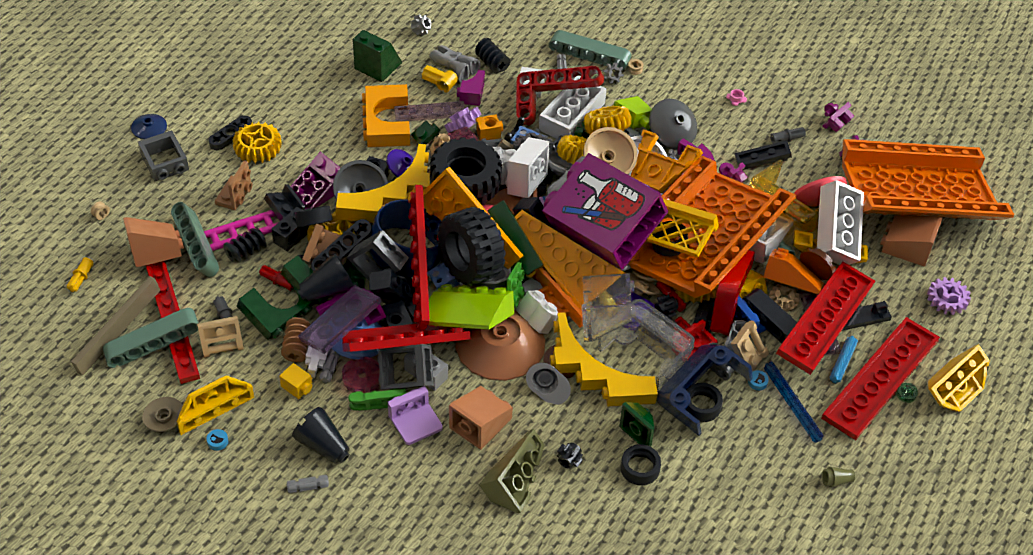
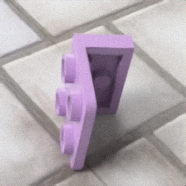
M425 386L415 388L409 393L400 397H394L388 401V416L407 445L442 431V424L429 405L428 390Z

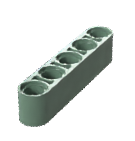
M557 30L549 42V48L552 51L556 50V52L572 55L580 59H588L587 61L601 65L604 64V66L607 63L613 66L615 62L618 64L617 67H623L622 70L626 68L632 56L631 52L625 48L562 30Z
M183 202L175 203L171 209V215L194 268L206 277H214L219 271V265L195 211Z
M192 308L181 309L106 343L102 349L107 365L115 368L116 365L127 364L198 331L197 324H199Z

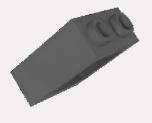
M172 130L138 141L140 154L154 182L164 180L176 174H182L189 170L187 157ZM172 148L175 149L179 158L154 165L150 155Z
M382 230L357 244L347 256V259L370 282V273L389 269L396 273L402 269L409 257ZM373 249L389 266L381 270L365 252Z
M418 344L378 349L377 361L380 367L379 384L381 385V390L434 386L431 345ZM415 352L417 381L395 384L393 354Z

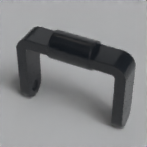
M523 117L518 118L515 128L511 133L508 132L505 135L504 140L511 143V139L519 130V126L524 124L525 119Z

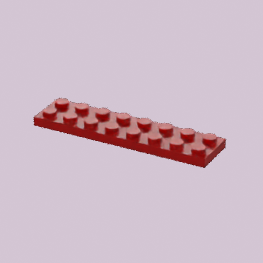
M842 261L778 348L776 354L811 375L876 281Z
M906 317L826 409L821 419L856 441L934 348L940 337Z

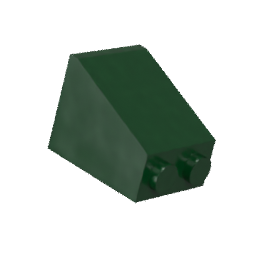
M362 30L352 39L355 70L383 82L402 64L400 57L390 42L365 30Z

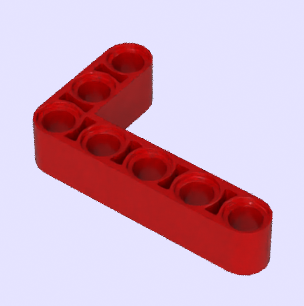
M597 66L522 72L518 75L516 81V115L519 118L529 113V116L524 118V125H532L536 120V92L599 87L604 82V76ZM594 74H598L595 79H591ZM576 76H581L580 79L574 80ZM560 77H564L562 81L557 82ZM542 79H546L544 83H540ZM526 80H529L528 84L523 85ZM529 96L527 101H523L525 97Z
M748 250L720 281L710 327L711 332L729 336L734 322L738 296L753 265L755 251Z

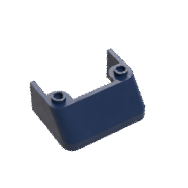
M709 344L700 346L658 391V404L698 436L702 434L700 421L685 410L691 402L690 394L686 391L687 388L695 384L713 364L718 366L727 364L749 382L752 380L751 365L726 346Z

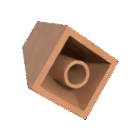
M895 215L893 222H888L885 232L888 234H884L880 243V245H883L882 252L925 267L943 217Z
M129 217L123 218L136 267L182 256L180 250L184 249L182 239L180 238L179 231L174 230L173 224Z
M480 386L449 405V428L482 450L512 419L513 407L507 401L495 396L492 391Z

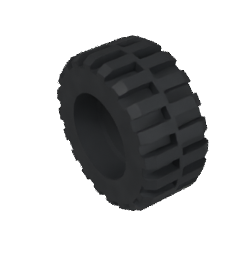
M461 137L459 140H456V138L451 139L448 143L441 144L431 157L430 184L448 167L453 171L459 169L473 170L478 174L473 176L456 175L479 203L483 205L487 203V200L493 199L499 191L502 161L499 154L494 151L495 149L490 145L487 146L486 142L482 140L479 142L475 138L466 139V137Z
M470 207L449 214L443 218L438 228L440 230L438 232V246L441 250V257L445 261V266L448 267L449 273L455 276L458 282L470 286L498 276L505 264L504 257L506 253L500 229L496 227L497 224L491 219V216L480 208Z

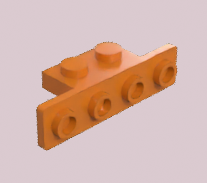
M542 267L537 269L536 280L544 287L538 291L545 295L547 302L557 307L558 313L565 312L566 317L569 316L579 328L583 327L585 318L583 310L574 304L572 298L565 294L560 284L551 278L547 270H544Z

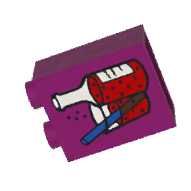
M590 153L586 155L581 163L576 162L570 167L566 182L558 191H552L546 197L544 209L542 210L554 230L620 270L625 268L668 213L660 192Z

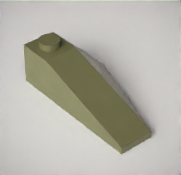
M531 429L487 473L479 484L491 502L516 513H521L530 500L531 492L528 491L530 483L535 482L536 476L533 475V470L535 466L540 464L545 446L534 429Z

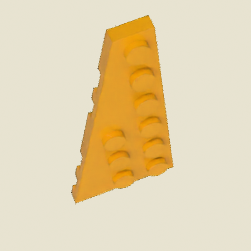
M450 167L445 169L423 191L426 212L431 216L435 215L441 221L449 214L470 207L480 208L488 213ZM497 224L496 227L500 229L501 238L504 240L503 247L506 253L504 266L509 269L523 257V254Z
M521 210L514 216L542 260L546 270L560 284L565 293L572 298L578 308L583 310L625 274L622 270L527 212Z

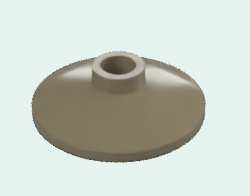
M161 397L153 400L143 411L142 420L144 425L154 432H165L176 427V421L182 408L181 402L173 397Z

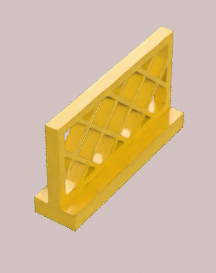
M663 199L668 210L664 218L668 217L673 219V221L664 225L661 221L660 226L654 229L646 241L698 258L712 232H716L719 227L717 215ZM688 223L690 227L680 230L678 225ZM676 226L677 232L667 235L665 229ZM700 228L707 229L706 233L697 235L695 230ZM663 230L665 236L660 238L653 237L652 234ZM693 231L695 237L684 240L683 234ZM678 236L682 240L676 244L670 242V239ZM694 242L699 244L696 250L687 247L688 244Z

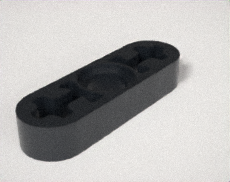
M240 116L209 137L210 148L218 151L231 144L235 134L227 135L226 133L230 131L237 132L239 127L244 128L245 124L251 125L252 119L249 116Z

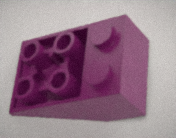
M321 151L290 186L305 205V209L319 207L334 197L333 181L341 167Z

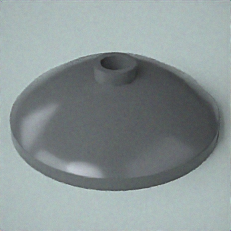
M668 98L659 101L652 108L649 115V126L651 132L658 135L657 141L661 145L669 149L678 150V143L681 139L684 138L690 143L694 141L697 135V121L692 110L685 103L677 99Z
M354 160L346 163L338 170L333 181V193L337 201L338 193H357L356 188H360L362 192L370 191L388 184V180L384 172L374 163L365 160Z

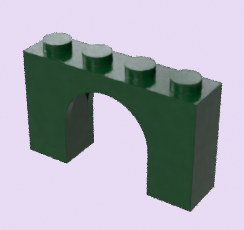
M297 255L283 265L280 273L295 289L298 295L297 304L286 309L273 307L255 288H252L239 298L236 307L269 340L271 337L277 338L282 334L288 320L299 317L301 314L307 315L313 309L312 306L314 304H321L327 296L310 302L307 299L302 300L297 291L300 289L299 284L313 271Z

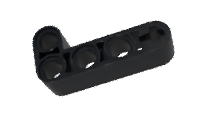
M365 219L356 221L314 258L310 267L311 270H316L314 265L322 264L330 257L329 252L331 251L338 253L340 261L348 256L357 244L363 242L371 232L369 221ZM364 227L365 232L361 231L356 237L355 234H357L359 228L362 229ZM350 239L353 245L346 246L343 240Z

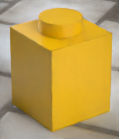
M294 363L279 375L281 387L298 399L303 395H307L313 387L311 375Z

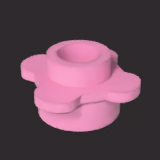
M734 89L726 96L734 106L747 101V98L744 97V92L740 89Z

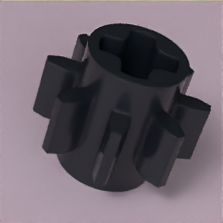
M669 294L657 297L658 302L654 305L655 311L659 310L670 318L676 316L675 311L679 308L676 298L669 296Z
M575 443L562 444L557 450L558 462L564 468L569 469L573 465L578 467L582 462V450Z

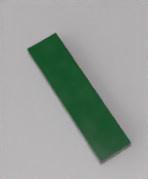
M504 200L487 210L494 221L523 254L519 263H522V268L527 275L544 266Z

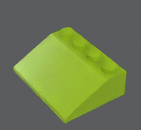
M451 284L441 285V288L435 290L429 298L430 322L428 325L489 330L514 314L513 291H507L503 287L491 290L486 286L474 289L468 285H462L458 288L452 287Z

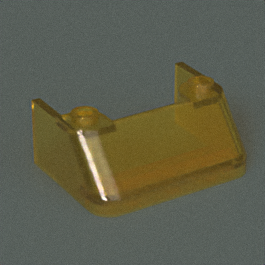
M780 159L753 176L749 186L773 196L780 188L775 183L777 182L783 161ZM796 198L781 214V216L792 220L793 224L804 232H814L818 229L819 208L813 211Z

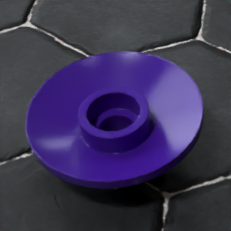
M401 149L391 150L386 158L388 168L397 178L408 169L414 160L409 153Z

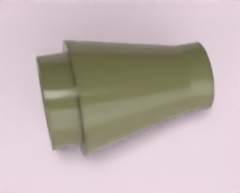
M828 467L822 471L823 484L830 488L854 482L855 480L853 469Z

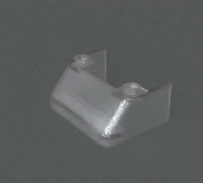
M635 299L630 302L598 332V350L600 352L614 340L621 345H629L637 339L665 360L661 364L660 373L656 376L657 392L687 361L695 342L694 337L642 299Z

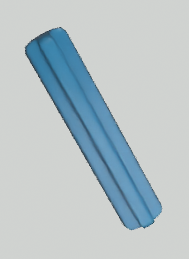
M854 336L847 337L829 377L835 384L841 382L858 343Z

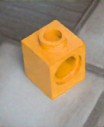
M497 114L476 118V131L479 140L481 141L484 138L486 140L501 138L503 123L499 121Z

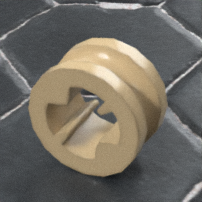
M639 59L630 60L628 63L629 73L634 75L641 74L643 72V62Z
M99 201L92 206L90 212L96 219L102 220L108 216L110 208L102 201Z

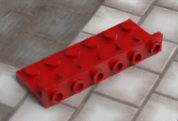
M417 324L341 332L344 352L471 339L470 331H464L460 327L427 325L424 331L417 330Z

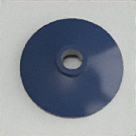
M157 114L142 115L136 118L131 125L132 133L140 139H147L162 134L167 129L166 120Z

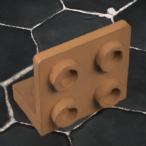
M247 161L242 163L234 176H230L215 199V205L236 211L237 207L243 204L244 196L247 192L251 191L253 185L250 178L251 170Z
M316 224L302 260L311 265L314 258L341 235L325 230L324 226ZM350 239L343 240L346 246L351 245L352 241ZM331 251V252H329V256H331V255H333V254L336 253L337 256L339 257V255H338V253H337L336 251ZM316 264L314 267L318 268L321 264Z

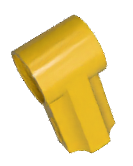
M427 65L422 73V79L436 84L438 89L444 90L445 93H448L458 82L457 74L451 70L443 72Z

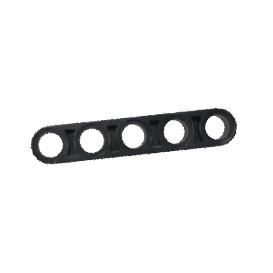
M755 288L742 298L746 301L752 312L757 314L760 320L759 323L782 344L797 322L759 288Z

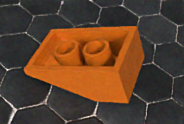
M778 248V250L774 249L770 254L763 278L815 294L820 293L824 283L793 254H790L789 250Z

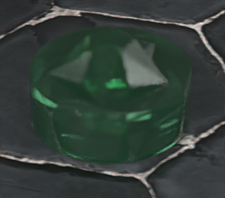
M902 383L896 395L902 402L911 403L916 400L918 390L911 383Z

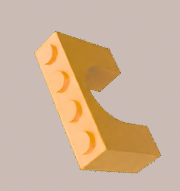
M407 84L365 86V93H362V103L366 105H362L363 116H366V118H363V128H367V130H363L364 141H367V146H410L409 121L387 122L376 117L379 112L386 109L408 108Z

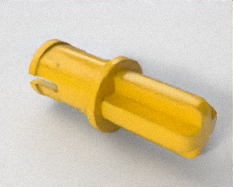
M84 257L78 268L73 270V276L67 284V288L71 292L77 291L82 282L88 278L87 274L94 265L91 259Z

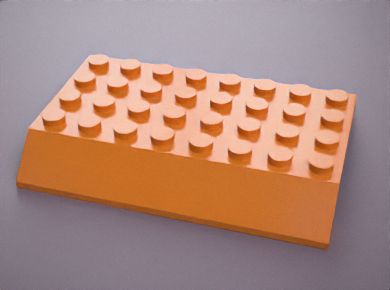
M843 140L842 168L849 185L864 192L863 213L1005 220L1014 217L1009 203H999L996 201L980 170L985 160L980 147Z
M701 155L662 195V198L716 214L719 224L717 231L712 232L698 258L685 253L672 257L662 256L655 252L652 243L645 241L628 265L632 269L694 298L710 293L796 198V194L781 188L773 196L717 173L716 161ZM667 217L662 219V222L673 221V219ZM682 223L686 228L690 227V224ZM700 228L695 231L697 235L706 233L707 229ZM693 231L688 233V239L695 237ZM678 236L670 239V242H675L679 240L680 237ZM698 242L688 244V248L696 250L699 244Z

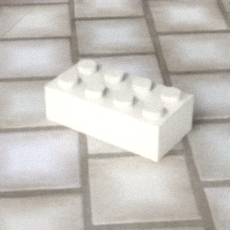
M576 76L574 80L580 79V76ZM599 86L562 90L539 115V129L541 132L556 139L560 135L574 136L576 128L581 127L584 116L605 104L606 88Z
M837 180L820 187L817 248L826 252L834 263L840 265L843 261L851 265L861 260L864 192Z

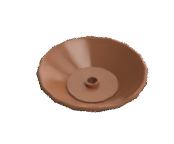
M514 310L512 316L489 330L463 328L464 331H470L471 339L458 340L455 346L460 361L472 373L490 380L507 381L526 375L530 367L540 362L545 351V338L543 333L537 332L527 320Z

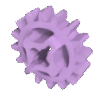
M466 107L450 116L451 121L444 126L448 133L457 130L459 133L475 124V118L479 117L481 112L478 107L471 110Z
M944 277L942 281L936 279L935 283H931L927 295H929L928 301H932L931 306H937L936 311L942 309L944 314L950 311L954 315L955 311L960 314L963 309H967L971 299L969 297L970 291H966V285H960L961 281L956 283L954 278L948 281Z

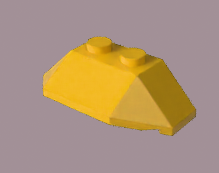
M978 344L954 357L928 380V389L939 406L955 412H960L984 390L987 367L990 360Z
M226 375L188 394L176 421L180 435L253 399V386L250 383Z

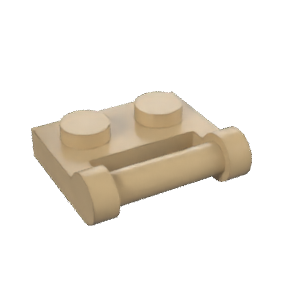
M237 316L197 324L204 358L210 357V354L233 349H244ZM234 338L236 339V341L208 347V344L215 343Z
M748 321L733 339L731 346L735 354L751 365L753 372L760 361L769 355V351L761 341L756 330V323ZM749 334H750V336H751V338H752V340H753V342H754L755 347H756L757 350H755V348H754V346H753V344H752V342H751V340H750V338H749Z

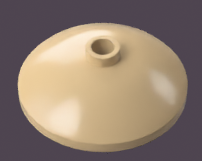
M604 127L594 131L587 138L583 148L584 157L590 153L626 174L633 170L637 162L638 154L634 141L627 133L617 128Z

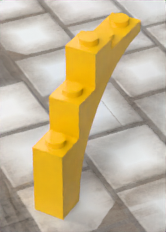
M426 144L418 145L412 164L394 181L370 191L338 193L336 219L348 221L365 219L369 223H373L378 211L385 204L395 200H408L409 192L413 191L415 184L423 185L424 191L430 185V173H427L428 166H424V163H428L429 152H425Z
M557 313V319L553 321L554 333L557 332L558 337L555 338L556 347H554L553 355L549 357L551 366L560 373L575 372L576 383H580L581 391L602 389V397L606 399L607 407L622 406L624 402H636L639 404L656 403L658 392L655 376H637L623 373L594 359L575 339L568 325L566 313Z

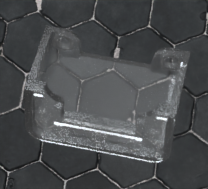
M630 273L583 276L584 304H582L584 342H593L631 322L632 317H636L635 305H631V292H635L634 280H630Z

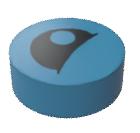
M755 370L752 372V380L748 381V385L754 390H764L768 385V375L763 371Z
M221 429L212 430L207 435L208 447L215 451L224 449L228 445L227 433Z

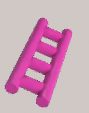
M272 210L206 230L204 233L207 238H211L213 243L210 246L212 251L223 248L224 243H230L231 239H236L238 234L235 229L246 226L249 231V229L255 228L253 223L264 220L266 226L259 228L263 235L271 233V229L277 224H274L271 218L276 215ZM229 232L231 238L220 241L218 234Z

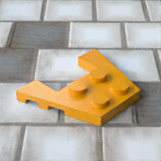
M643 129L641 134L642 140L638 145L637 162L631 172V177L663 193L703 152L699 148L687 145L678 160L651 151L659 138L658 135Z

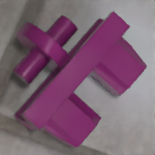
M847 102L838 110V104H826L824 115L830 118L822 127L827 129L830 126L837 133L845 124L853 119L854 115L849 110L852 105Z
M727 162L722 163L719 167L720 174L744 183L748 178L743 172L745 168L743 162L736 169Z

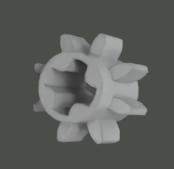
M419 14L414 16V20L411 21V29L416 35H426L428 30H431V21L426 15L421 16Z
M615 62L613 66L607 63V68L602 70L605 72L604 79H609L611 84L614 80L619 83V78L624 76L621 72L623 67H617L618 64Z

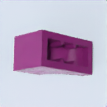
M478 70L477 74L469 80H462L461 87H457L459 104L480 106L485 83L484 70Z

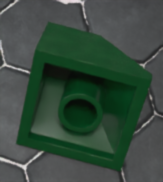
M624 402L622 404L619 427L637 444L651 447L654 434L653 415L639 403Z

